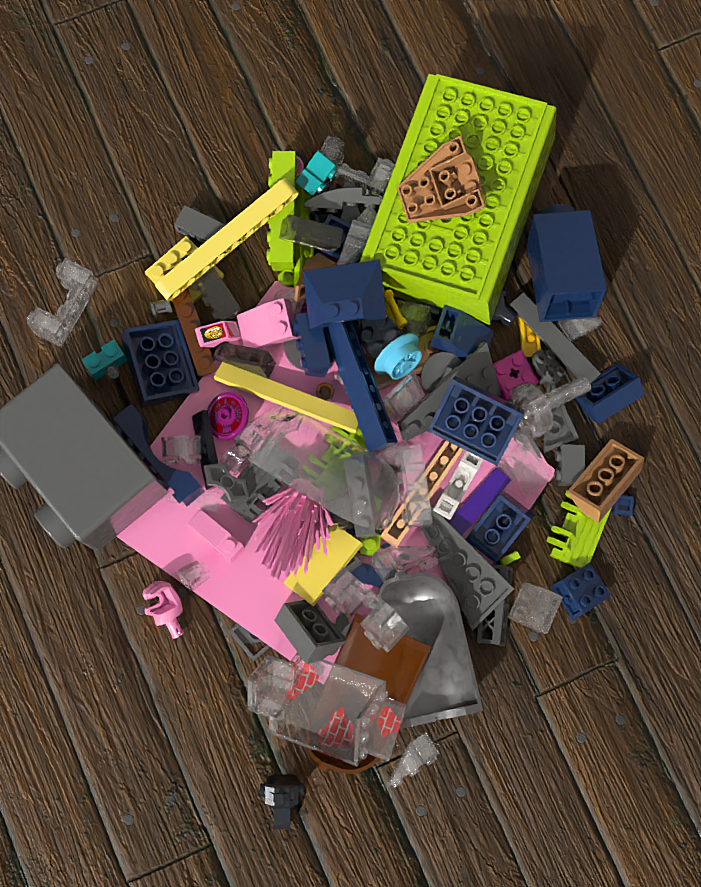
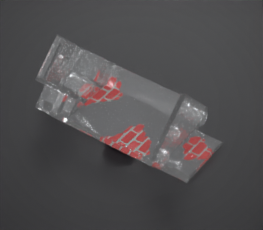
M298 652L290 662L267 655L248 678V710L269 718L270 734L358 766L362 759L365 760L367 754L389 761L408 705L387 698L386 681L326 660L306 664Z

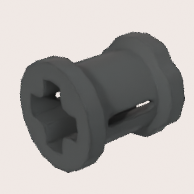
M166 299L156 302L150 301L154 317L166 312L173 313L170 301Z

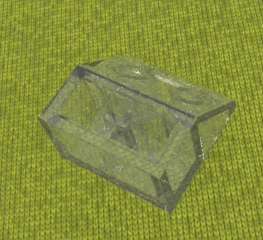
M523 582L508 618L541 634H547L563 597L545 588Z

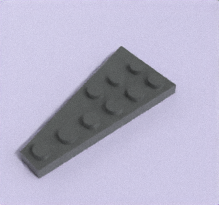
M482 342L478 346L479 348L473 354L470 353L459 367L456 366L441 380L430 394L425 395L421 403L413 407L397 422L402 440L407 441L428 430L455 376L496 396L502 395L486 342Z
M430 505L417 520L473 631L515 588L441 514L433 511L434 507Z

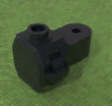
M274 774L267 776L264 783H260V796H264L265 804L274 809V829H290V808L298 804L299 796H304V783H299L298 777L295 775Z

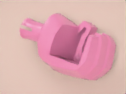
M154 581L144 589L142 595L146 600L158 596L159 601L155 605L145 608V614L153 616L157 626L166 624L172 638L179 637L178 634L182 635L184 633L176 619L183 612L181 599L170 583Z

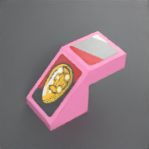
M220 321L195 329L200 347H215L223 341L237 342L242 339L237 321Z

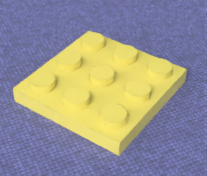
M185 236L149 267L145 274L156 285L164 277L163 271L175 268L198 247ZM215 265L188 287L193 303L224 277V274Z

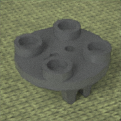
M538 350L533 354V363L530 366L534 367L542 377L539 381L540 385L546 383V381L551 384L558 383L565 374V371L555 360L554 353L550 350Z

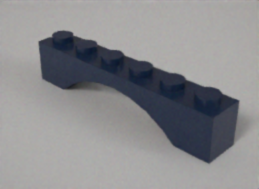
M132 404L113 418L117 423L115 428L121 435L125 433L129 437L126 441L133 449L137 447L140 450L137 454L144 462L148 460L151 463L149 466L150 470L156 476L158 474L161 475L163 478L161 483L167 490L171 488L175 492L172 496L179 504L183 502L188 506L205 492L190 472L169 467L153 454L148 441L147 423Z

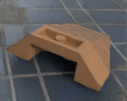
M461 136L441 145L397 186L409 223L469 216L486 208V192L475 160Z

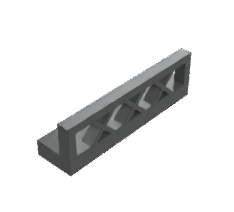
M492 565L496 570H499V573L510 584L512 583L513 569L511 567ZM510 594L494 609V618L490 621L485 618L478 625L477 643L505 647ZM488 627L493 631L492 640L483 639V631Z

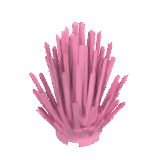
M295 479L292 484L288 485L287 489L262 501L266 505L277 502L253 521H259V525L271 514L274 515L255 537V540H258L270 526L255 553H258L260 549L263 553L270 541H272L261 562V565L264 568L267 567L268 570L271 569L276 557L270 574L272 579L279 580L281 572H285V580L293 571L296 577L298 568L302 566L304 553V573H307L309 559L311 558L314 529L316 532L317 551L320 550L319 534L321 529L323 550L327 556L326 539L329 541L330 536L326 520L330 526L334 525L324 502L326 493L322 487L318 489L311 485L313 481Z

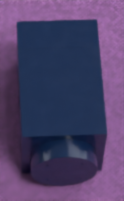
M566 204L546 207L537 214H534L526 243L540 322L595 318L607 288L591 211H577L573 206Z

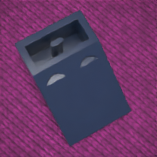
M444 305L429 346L466 359L470 353L473 354L479 348L478 346L482 342H486L489 349L494 331L464 311Z

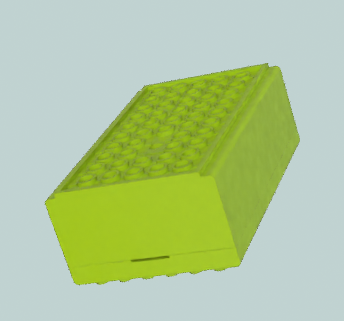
M428 74L360 262L380 259L384 292L392 290L395 297L421 305L424 302L440 308L441 311L444 305H448L464 311L481 323L490 325L555 140L556 107L547 105L546 102L439 74ZM461 136L475 160L486 192V208L469 216L409 223L397 186L441 145Z

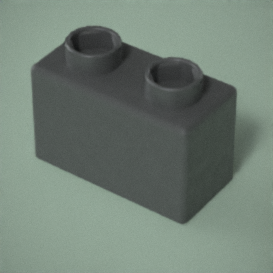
M56 363L0 408V475L15 489L20 488L27 481L32 484L46 502L34 512V516L47 534L60 547L67 548L74 541L78 540L89 548L98 551L169 493L161 481L60 363Z

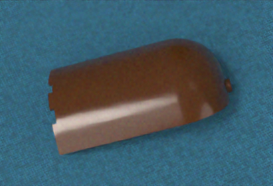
M356 612L346 634V642L339 650L308 725L307 749L310 757L319 764L318 768L329 772L331 769L344 774H354L367 770L381 759L393 737L391 733L386 738L381 737L380 725L378 724L382 713L381 710L388 706L393 708V713L396 714L397 718H401L431 646L391 627L388 631L387 626ZM339 707H344L343 713L347 716V721L350 720L354 726L353 735L355 741L347 747L344 746L343 749L322 748L318 745L319 742L317 740L319 736L317 732L320 729H324L326 724L330 723L334 711L337 712Z

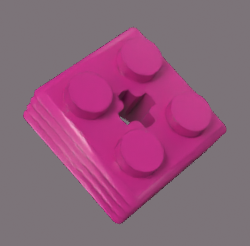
M522 350L493 363L502 397L506 401L536 386L539 382ZM511 372L517 374L516 379L514 376H509Z

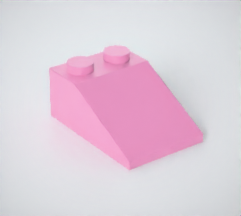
M283 298L265 303L237 315L245 352L297 338V333H294L292 329L294 314L291 301Z

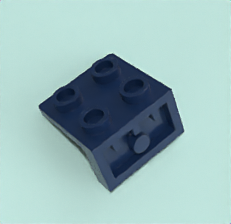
M591 563L586 564L551 586L572 620L588 612L611 596Z

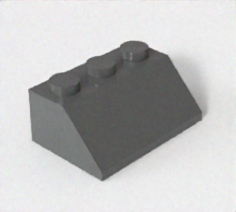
M305 600L284 603L274 620L306 664L322 661L346 642L317 603L314 607Z

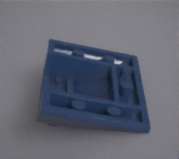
M380 259L303 271L309 329L329 327L331 323L359 319L371 321L387 318Z

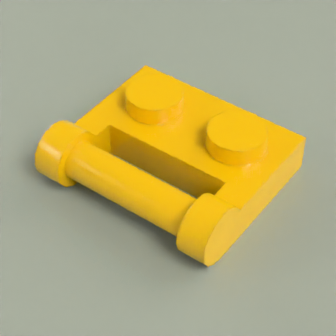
M387 290L384 292L386 313L402 330L408 323L406 318L402 317L393 298V291Z

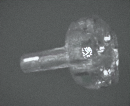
M581 376L545 394L532 382L521 383L510 390V403L525 410L524 416L519 423L520 428L531 440L546 434L553 428L551 410L589 392L591 385L585 376Z

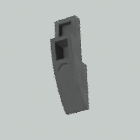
M342 187L311 197L305 201V206L308 207V210L319 211V208H327V212H338V209H342V202H346L347 206H357V203H365L364 207L375 208L376 204L380 205L381 197L362 195V187Z

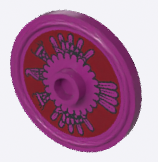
M224 392L217 395L209 404L207 410L213 436L222 440H231L244 431L249 419V408L242 396L233 392Z

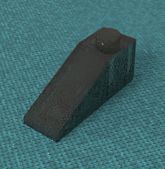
M225 342L219 344L213 355L214 360L228 363L269 379L276 365V362L267 350Z

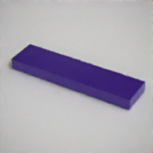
M496 468L448 522L463 535L509 484L511 479Z

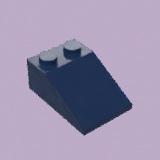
M503 491L466 537V540L494 563H497L535 515L507 492Z

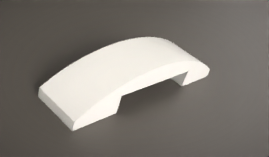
M468 451L465 452L433 511L449 520L452 518L484 459Z

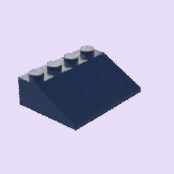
M179 320L124 329L121 341L140 408L158 405L200 390Z
M455 376L427 431L498 466L524 416L525 410Z

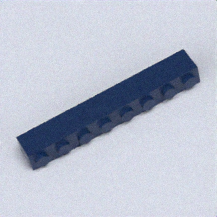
M353 321L331 323L329 327H323L325 338L331 348L332 357L337 364L338 373L344 383L345 392L350 399L351 408L356 415L358 427L363 434L365 445L369 452H381L398 443Z

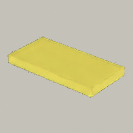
M335 523L328 527L330 540L326 539L327 556L324 554L322 536H320V550L317 551L316 543L312 546L307 573H304V556L302 566L298 568L296 577L293 571L283 582L313 607L363 546L360 541Z

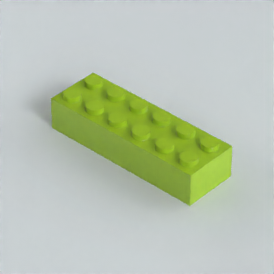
M273 151L272 157H269V169L272 175L268 179L270 188L286 178L297 190V183L295 181L297 180L298 163L295 151ZM297 197L268 221L271 231H267V242H269L270 249H267V261L273 271H282L283 269H292L294 271Z

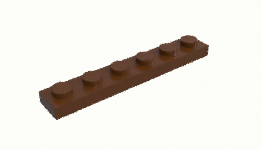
M172 269L163 271L164 276ZM186 288L173 299V303L200 378L217 372L209 347H200L195 329L202 326L190 291Z

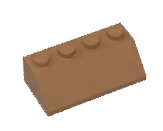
M611 439L569 488L567 493L583 514L599 523L642 471L644 457Z

